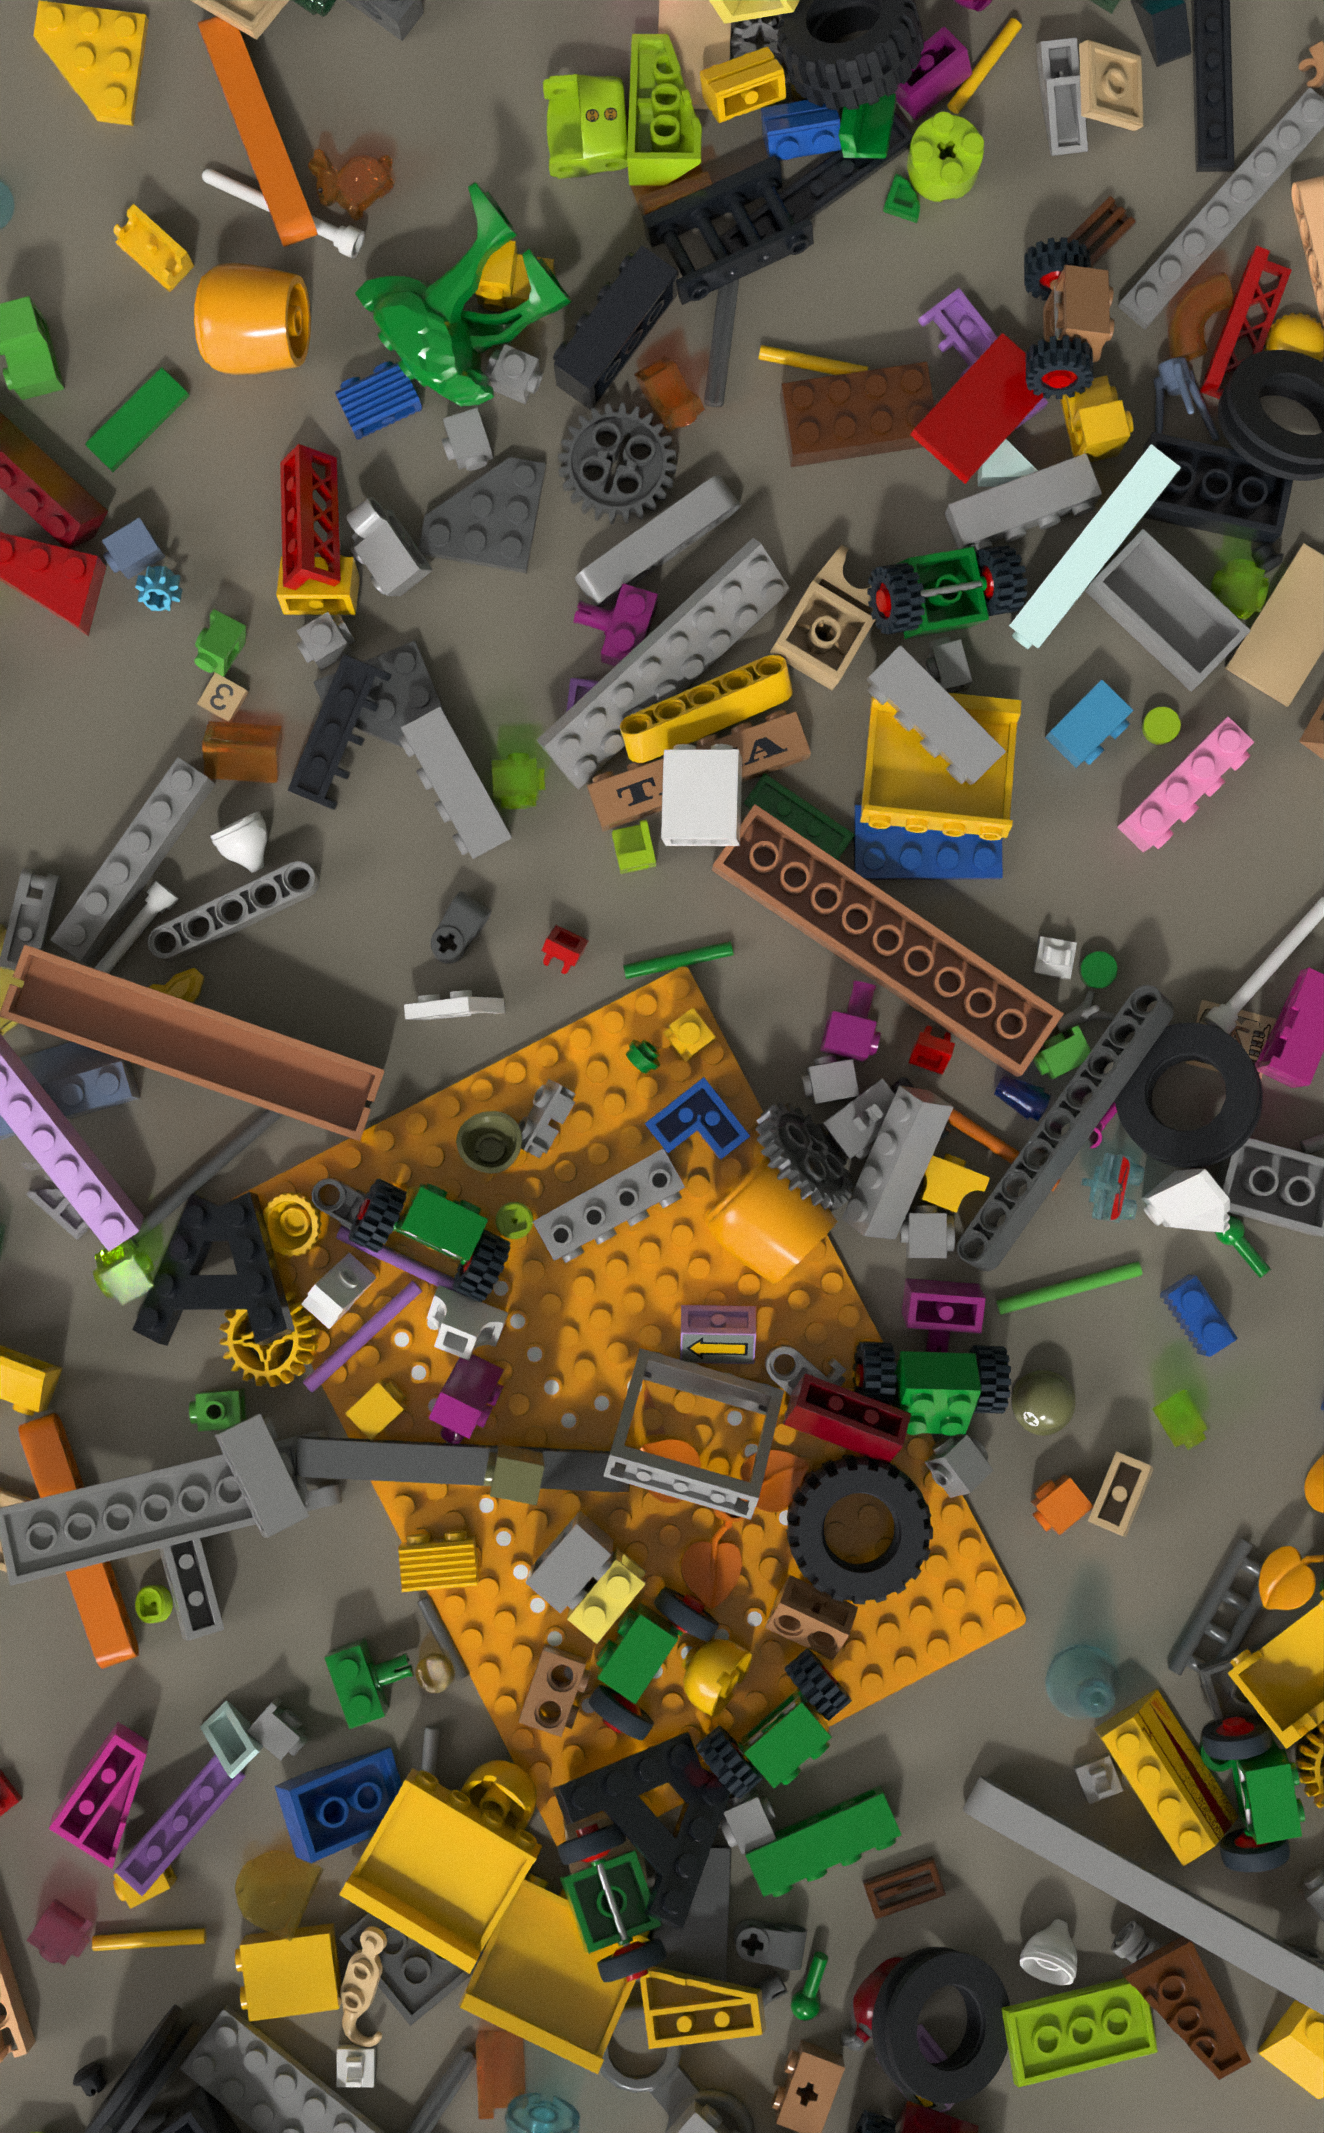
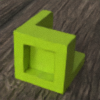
M647 819L639 821L640 825L612 831L620 874L656 867Z

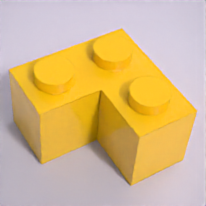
M510 240L494 252L483 267L478 290L475 293L477 303L483 305V308L487 310L502 312L505 308L514 309L529 298L531 286L523 256L517 253L516 241ZM542 258L555 275L554 259Z
M1108 376L1093 378L1090 388L1085 387V392L1082 394L1075 391V397L1069 398L1067 394L1062 395L1060 403L1073 457L1086 453L1089 461L1094 462L1118 456L1131 436L1130 433L1133 432V420L1130 411L1124 410L1122 400H1118L1115 386L1109 385Z

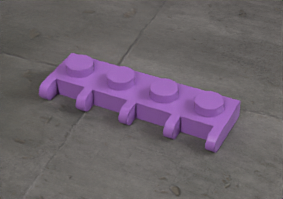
M960 288L918 319L922 327L934 320L947 337L938 345V348L943 353L954 346L969 367L960 374L961 377L998 338ZM1043 398L1016 429L1044 409L1048 401Z

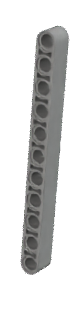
M979 1776L963 1807L965 1813L1324 2015V1966L995 1781Z

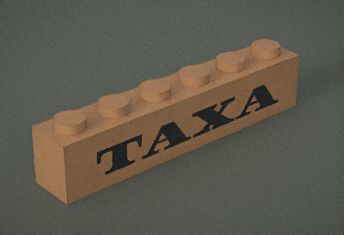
M786 710L777 711L766 716V722L756 726H752L751 722L740 724L731 729V735L718 739L717 734L696 741V750H711V746L715 744H727L733 746V749H739L742 757V782L762 776L764 773L768 774L805 761L811 755L797 712L787 714ZM662 755L663 759L652 763L648 761L644 763L633 762L627 766L628 771L615 776L613 771H609L592 778L593 783L587 785L602 832L662 811L664 755Z

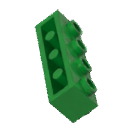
M881 1785L776 1831L775 1840L746 1852L745 1856L763 1897L770 1894L773 1897H778L793 1889L792 1884L805 1878L810 1882L823 1877L828 1873L827 1869L841 1863L842 1866H847L857 1862L862 1858L861 1853L874 1847L876 1851H880L896 1843L895 1838L902 1834Z

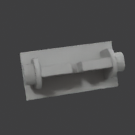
M548 1079L546 1085H542L537 1090L533 1098V1108L529 1115L524 1117L518 1124L522 1135L521 1149L539 1159L543 1152L547 1154L559 1132L549 1126L548 1123L552 1118L563 1125L575 1104L573 1098L576 1094L550 1079Z

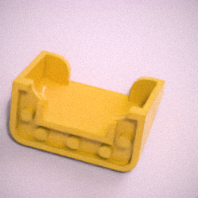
M1322 1590L1320 1594L1324 1598V1590ZM1324 1599L1260 1650L1252 1654L1247 1648L1230 1661L1234 1668L1228 1672V1675L1286 1749L1324 1721Z

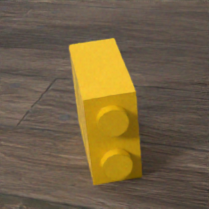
M334 1923L245 1935L239 1945L240 1948H236L237 1972L243 1971L244 1986L240 1987V2003L242 2010H248L249 2022L337 2010L340 2008L342 2003L340 1996L342 1982Z

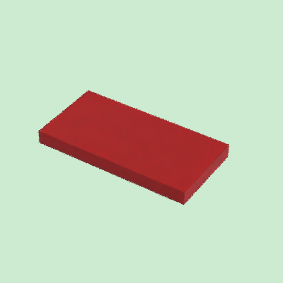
M1004 333L991 344L910 434L964 484L971 479L1043 399V393L1037 396L1033 394V390L1029 391L1027 388L1026 353Z

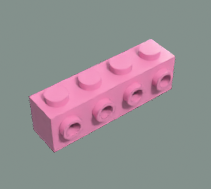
M1226 717L1117 828L1143 853L1153 845L1159 849L1174 834L1169 828L1178 819L1185 823L1200 808L1195 802L1204 793L1211 797L1225 783L1221 776L1230 767L1236 771L1251 756L1246 750L1254 741L1233 720Z

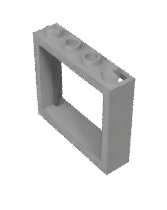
M640 1348L603 1476L751 1520L759 1500L784 1390L771 1387L765 1383H757L740 1378L731 1373L709 1369L694 1362L682 1361L665 1356L659 1352H651ZM643 1379L764 1414L765 1418L750 1482L624 1446ZM615 1462L625 1464L626 1466L616 1464Z

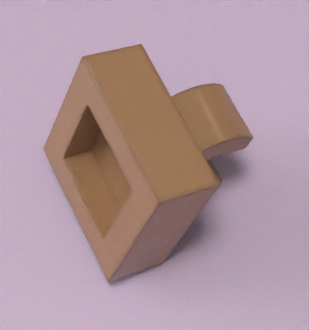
M1320 41L1309 48L1313 58L1303 60L1298 66L1302 72L1316 67L1317 74L1315 78L1306 83L1311 89L1319 88L1324 83V41Z

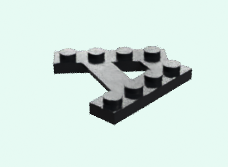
M248 1192L222 1206L201 1196L191 1194L132 1328L133 1331L158 1344L168 1346L183 1310H247L255 1342L260 1345L269 1344L295 1331L258 1194ZM229 1241L237 1274L199 1275L212 1243Z
M688 1732L553 1788L566 1825L604 1811L658 1872V1876L644 1914L675 1929H682L684 1927L731 1793L715 1774L701 1767ZM665 1783H669L684 1800L673 1834L669 1832L638 1795Z

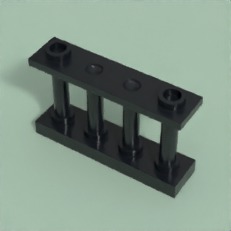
M775 155L642 216L645 235L650 246L653 248L662 243L666 244L683 276L676 280L678 297L682 305L690 301H699L720 287L789 255L800 254L814 244L813 227L810 219L808 218L795 224L777 191L783 185L781 166ZM758 198L766 200L782 230L763 240L744 207L745 204ZM726 213L732 214L749 245L731 255L728 254L711 220ZM694 228L699 229L716 261L698 270L693 266L678 237Z

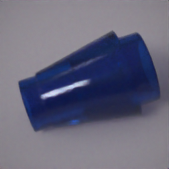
M1005 1075L994 1092L995 1096L999 1097L1026 1120L1029 1121L1032 1118L1037 1122L1040 1121L1052 1098V1095L1044 1092L1045 1088L1008 1078Z

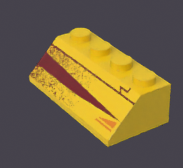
M1157 1688L1094 1728L1183 1867L1215 1847L1239 1816Z

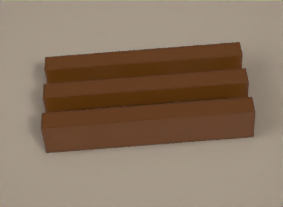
M1111 196L1067 238L1068 243L1073 239L1079 240L1109 211L1112 215L1084 242L1088 250L1117 221L1122 224L1090 256L1091 268L1136 223L1132 216L1129 218L1125 214L1126 210L1122 206L1118 207L1115 204V200Z
M933 1856L862 1880L875 1920L946 1895ZM926 1870L931 1872L877 1892L873 1891L874 1888ZM931 1882L935 1884L934 1888L882 1906L878 1905L877 1901Z

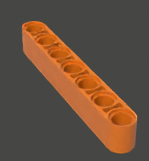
M217 16L198 22L205 46L283 247L317 236L318 233L240 30Z
M52 1413L19 1425L18 1431L21 1444L40 1498L84 1488L65 1428L57 1413ZM110 1561L67 1571L66 1575L99 1667L104 1669L138 1657L139 1646Z

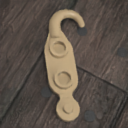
M374 1926L366 1928L361 1934L360 1942L363 1949L356 1951L349 1960L340 1990L344 2012L342 2017L344 2033L350 2041L361 2047H373L382 2038V2033L379 2031L372 2037L364 2036L356 2026L358 2017L372 2004L382 1974V1963L378 1954L386 1947L387 1938L381 1929Z

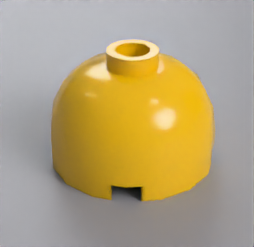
M725 1639L708 1641L699 1650L693 1647L682 1663V1667L686 1669L683 1679L684 1689L690 1702L705 1714H709L713 1718L717 1717L734 1695L731 1691L736 1683L741 1684L751 1664L752 1654L743 1646Z
M492 1760L478 1766L460 1790V1792L466 1794L471 1799L472 1804L483 1811L487 1809L496 1812L503 1818L505 1824L515 1830H524L527 1827L536 1807V1788L532 1779L522 1768L504 1760Z

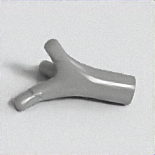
M1088 991L1085 1000L1079 1007L1063 1015L1057 1023V1027L1060 1033L1086 1021L1096 1019L1113 1020L1114 1014L1101 1011L1098 1005L1091 1006L1095 993Z

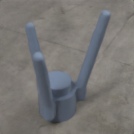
M1179 357L1161 363L1158 366L1160 376L1153 379L1156 390L1155 433L1163 434L1164 391L1167 390L1168 395L1171 396L1181 394L1188 414H1193L1195 411L1190 395L1191 392L1213 441H1218L1219 434L1195 383L1193 371H1189L1187 359Z

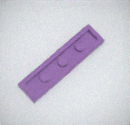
M215 1754L117 1866L114 1872L138 1894L143 1896L246 1776L240 1771L233 1779L229 1777Z

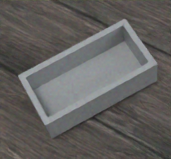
M1144 529L1110 562L1085 591L1191 692L1251 631Z

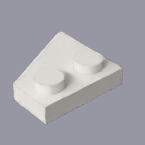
M472 990L450 992V999L440 1000L439 994L418 996V1003L404 1005L405 1019L432 1020L466 1017L477 1013L500 1014L505 1013L504 998L472 997Z

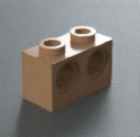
M790 1575L774 1601L765 1628L834 1660L850 1634L858 1607L847 1601L841 1602L832 1599L830 1594L824 1591L821 1593L813 1585Z
M544 1644L519 1718V1723L562 1737L565 1727L572 1729L579 1709L578 1706L573 1705L577 1691L585 1692L591 1674L590 1670L585 1669L587 1658ZM558 1665H566L571 1668L573 1677L567 1682H560L554 1678L552 1670ZM546 1701H554L560 1706L561 1713L554 1718H548L542 1714L540 1706Z

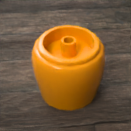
M242 263L218 264L210 269L200 279L194 303L195 336L199 352L204 361L217 371L233 375H252L300 367L305 362L311 334L310 301L303 278L289 272Z
M765 1156L748 1174L741 1175L727 1189L729 1192L710 1210L707 1218L711 1234L728 1252L766 1280L775 1284L793 1269L828 1234L838 1221L829 1208L824 1210L820 1203L813 1206L811 1195L802 1200L800 1188L796 1187L790 1191V1180L788 1178L778 1180L779 1169L770 1168L768 1164L771 1160Z

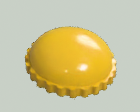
M1290 313V315H1284L1281 319H1277L1270 327L1264 351H1293L1322 362L1324 358V329L1321 327L1322 324L1318 323L1315 318H1311L1308 314Z
M294 1192L278 1195L273 1198L274 1200L268 1202V1206L264 1208L263 1214L272 1248L276 1253H281L282 1256L288 1255V1257H292L294 1255L299 1256L302 1253L305 1254L314 1247V1243L319 1240L318 1235L321 1234L320 1227L322 1223L320 1222L321 1215L318 1214V1208L313 1205V1201H309L308 1197L302 1196L301 1193L294 1194Z

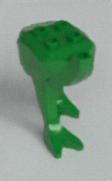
M476 182L469 185L468 190L477 219V239L455 266L432 285L427 281L407 276H383L365 281L355 292L365 309L373 313V320L381 330L377 333L381 342L388 350H395L401 358L398 365L403 373L410 380L416 378L423 387H430L461 407L480 405L494 398L493 387L489 385L490 379L481 370V354L493 345L509 343L527 325L559 311L572 302L542 258L538 259L528 249L522 254L531 286L527 301L501 314H482L462 310L464 304L478 290L483 267L490 256L517 236L516 231L493 196L488 191L485 193Z

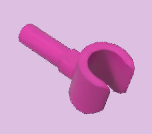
M1115 1102L1112 1103L1093 1130L1097 1133V1139L1090 1145V1148H1096L1100 1145L1102 1141L1101 1132L1117 1113Z

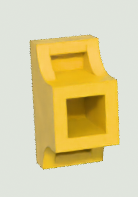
M945 1153L944 1159L932 1155L923 1176V1188L919 1199L957 1213L961 1200L966 1194L975 1190L985 1192L990 1177L964 1168L966 1161Z

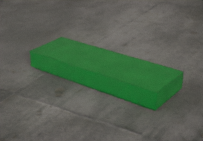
M161 367L85 443V446L113 473L189 397L188 392Z
M765 773L743 803L750 810L754 804L836 860L840 858L855 836L854 833Z

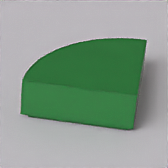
M895 174L883 212L917 223L920 213L918 197L910 186V182L901 175Z

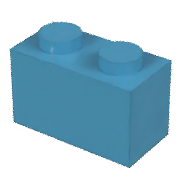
M1101 680L1045 738L1075 768L1083 761L1090 765L1105 750L1100 744L1109 735L1116 739L1130 725L1126 718L1134 710Z

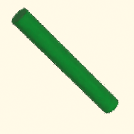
M731 941L626 964L623 965L626 979L733 956L734 954Z

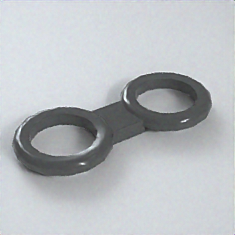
M643 2001L626 2003L615 2029L627 2020L640 2018L645 2020ZM682 2045L667 2047L665 2059L659 2067L643 2075H632L618 2068L609 2055V2047L607 2046L602 2057L604 2061L600 2068L603 2077L622 2090L633 2093L649 2091L670 2116L666 2131L688 2106L696 2100L703 2107L708 2104L709 2106L725 2109L735 2118L740 2133H755L754 2121L745 2104L734 2095L714 2088L700 2090L679 2064L683 2051Z

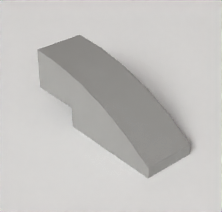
M1077 37L1039 42L1036 44L1037 64L1050 155L1088 152L1086 117L1081 116Z

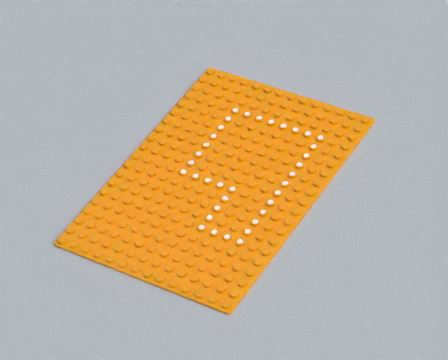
M679 967L364 1130L360 1141L349 1138L232 1199L234 1200L248 1192L258 1194L264 1214V1208L268 1206V1202L283 1193H301L302 1196H307L308 1200L312 1201L314 1186L326 1178L339 1179L356 1190L359 1189L365 1193L370 1191V1187L377 1179H381L406 1191L407 1187H419L420 1183L424 1185L429 1183L448 1192L445 1198L452 1202L453 1200L459 1202L460 1200H465L481 1208L479 1215L488 1219L484 1229L511 1243L510 1251L507 1254L509 1255L508 1259L503 1265L502 1273L500 1272L498 1276L499 1280L493 1285L492 1292L488 1294L482 1303L508 1313L496 1347L482 1345L477 1347L472 1354L504 1369L498 1382L504 1388L495 1406L487 1404L493 1407L484 1428L476 1425L470 1439L464 1436L460 1444H501L521 1447L611 1451L640 1348L651 1352H659L665 1356L680 1360L681 1305L756 1306L754 1364H696L723 1373H731L737 1377L757 1383H765L781 1390L784 1389L772 1380L765 1367V1358L768 1352L775 1346L783 1344L795 1348L825 1376L833 1369L828 1362L834 1358L846 1369L842 1374L846 1380L841 1387L853 1391V1364H855L854 1355L857 1353V1345H859V1342H883L828 1235L782 1279L772 1284L735 1258L711 1234L708 1228L709 1220L707 1214L729 1192L727 1189L741 1175L748 1174L765 1157L761 1153L765 1147L757 1141V1138L761 1135L755 1130L759 1125L757 1119L761 1117L763 1110L687 967ZM691 1008H694L716 1038L685 1062L663 1032L669 1028L670 1024ZM633 1040H637L640 1043L646 1040L658 1050L660 1055L657 1059L660 1062V1066L656 1070L651 1069L645 1074L629 1061L626 1052L630 1049L629 1044ZM703 1077L750 1135L748 1139L719 1160L696 1131L670 1153L666 1152L685 1188L679 1191L682 1198L665 1208H662L658 1202L646 1209L650 1215L649 1217L631 1227L627 1220L614 1227L617 1235L597 1245L595 1239L581 1246L585 1253L567 1263L564 1262L562 1257L555 1261L553 1260L534 1224L530 1232L519 1239L506 1238L497 1229V1212L507 1203H523L531 1210L534 1221L663 1149L645 1123ZM548 1079L576 1094L573 1098L575 1104L563 1125L552 1118L548 1123L549 1126L559 1132L547 1154L543 1152L540 1159L521 1149L517 1159L508 1169L503 1172L490 1174L471 1168L461 1158L457 1149V1134L460 1127L470 1117L482 1112L497 1111L511 1116L519 1124L524 1117L529 1115L534 1106L533 1098L535 1093L542 1085H546ZM327 1184L321 1189L320 1197L325 1204L335 1205L339 1201L340 1192L336 1186ZM318 1209V1214L321 1215L320 1222L322 1223L320 1227L321 1234L318 1235L319 1240L314 1243L313 1248L309 1249L305 1254L302 1253L299 1256L294 1255L292 1257H288V1255L282 1256L281 1253H276L273 1249L285 1295L289 1292L296 1293L295 1304L304 1301L311 1288L348 1253L353 1255L377 1278L330 1329L316 1317L309 1322L310 1327L320 1329L318 1334L311 1336V1339L319 1344L318 1349L309 1351L315 1358L311 1363L314 1371L412 1280L422 1289V1292L321 1384L348 1438L369 1439L345 1413L377 1382L383 1380L386 1384L392 1381L404 1393L406 1398L403 1402L407 1407L374 1439L448 1443L440 1434L443 1426L430 1420L429 1416L443 1386L460 1357L434 1347L439 1332L435 1324L427 1319L438 1287L336 1239L342 1224L337 1219ZM392 1231L386 1243L383 1244L453 1278L458 1272L457 1268L460 1260L452 1259L396 1231ZM306 1308L303 1310L305 1315L311 1313ZM789 1354L779 1355L774 1361L775 1371L779 1374L791 1372L795 1363L793 1357ZM643 1379L624 1446L639 1450L643 1444L667 1439H678L694 1447L699 1455L702 1469L742 1480L740 1468L750 1455L757 1452L765 1415ZM647 1385L655 1408H647L645 1410L644 1391ZM784 1390L770 1450L789 1452L807 1461L809 1467L804 1477L812 1470L813 1472L817 1471L822 1467V1463L830 1459L835 1461L842 1459L843 1455L851 1454L855 1457H864L860 1453L783 1425L784 1412L787 1410L791 1397ZM663 1425L666 1433L647 1435V1430L653 1431ZM906 1433L903 1447L890 1462L917 1485L923 1494L926 1504L929 1506L933 1539L929 1541L931 1552L928 1560H923L920 1566L922 1572L916 1580L911 1578L905 1584L906 1589L898 1595L896 1592L887 1595V1600L878 1603L875 1600H866L865 1604H853L851 1600L844 1599V1601L857 1606L858 1610L850 1634L834 1660L810 1649L830 1670L852 1700L830 1721L825 1719L829 1727L1021 1627L1026 1622V1616L963 1495L950 1498L944 1488L934 1481L932 1472L924 1463L934 1453L932 1447L936 1443L931 1433L917 1435ZM803 1477L801 1486H802V1484L805 1482V1478H804V1477ZM370 1480L401 1542H407V1536L414 1534H429V1540L444 1539L445 1532L460 1530L466 1531L467 1537L476 1536L479 1572L478 1585L430 1589L426 1591L431 1596L514 1763L522 1768L532 1779L536 1788V1806L556 1846L566 1842L563 1824L564 1817L555 1796L554 1787L685 1732H688L701 1767L713 1773L696 1748V1745L719 1725L736 1740L737 1744L742 1743V1737L796 1689H799L784 1668L807 1647L765 1628L774 1601L790 1575L812 1585L809 1579L805 1578L799 1570L791 1553L786 1529H788V1507L773 1513L756 1507L751 1520L744 1518L742 1521L732 1522V1528L727 1529L719 1539L718 1544L732 1543L739 1549L742 1558V1570L736 1586L721 1604L713 1609L704 1607V1610L719 1623L717 1631L709 1641L714 1639L730 1640L743 1646L752 1654L751 1664L741 1684L737 1682L731 1691L734 1695L724 1710L714 1718L700 1711L690 1702L684 1689L683 1679L686 1669L682 1667V1663L693 1647L699 1650L708 1641L683 1632L681 1636L678 1635V1641L637 1701L639 1707L654 1722L648 1735L643 1740H638L623 1732L617 1733L603 1723V1718L588 1703L591 1695L599 1685L609 1687L597 1678L599 1666L596 1665L597 1655L608 1639L615 1642L619 1636L617 1633L619 1629L618 1624L629 1608L636 1610L639 1604L642 1603L669 1621L654 1605L656 1597L664 1587L673 1589L684 1596L688 1593L698 1599L685 1584L680 1565L683 1554L690 1545L697 1541H706L711 1544L712 1537L723 1524V1520L715 1515L713 1508L681 1500L678 1503H665L653 1497L647 1489L631 1484L629 1492L540 1489L537 1505L490 1497L491 1486ZM864 1493L850 1494L839 1499L828 1511L824 1522V1537L829 1549L840 1559L854 1564L867 1563L881 1556L891 1544L894 1535V1521L889 1508L880 1499ZM579 1511H582L614 1540L613 1552L618 1547L646 1570V1574L642 1577L646 1584L597 1644L567 1620L568 1606L560 1614L526 1584L531 1566ZM544 1644L587 1658L585 1669L591 1671L585 1692L577 1691L573 1705L579 1707L572 1729L565 1727L562 1737L519 1723V1718ZM558 1665L552 1670V1674L557 1681L567 1682L573 1677L571 1668L566 1665ZM546 1701L540 1706L542 1714L548 1718H554L561 1713L560 1706L554 1701ZM669 1783L638 1795L656 1817L684 1803V1800Z

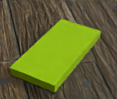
M1126 1978L1001 2008L1013 2081L1017 2087L1158 2052L1150 2005Z

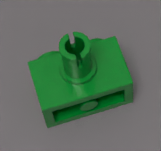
M365 1638L332 1649L324 1657L349 1729L385 1717L390 1707L383 1686L414 1676L412 1664L408 1665L410 1659L407 1653L375 1664Z

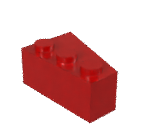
M0 532V581L89 636L107 566L95 555Z

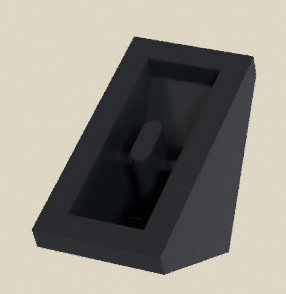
M1131 0L1156 67L1191 54L1186 2L1183 0Z

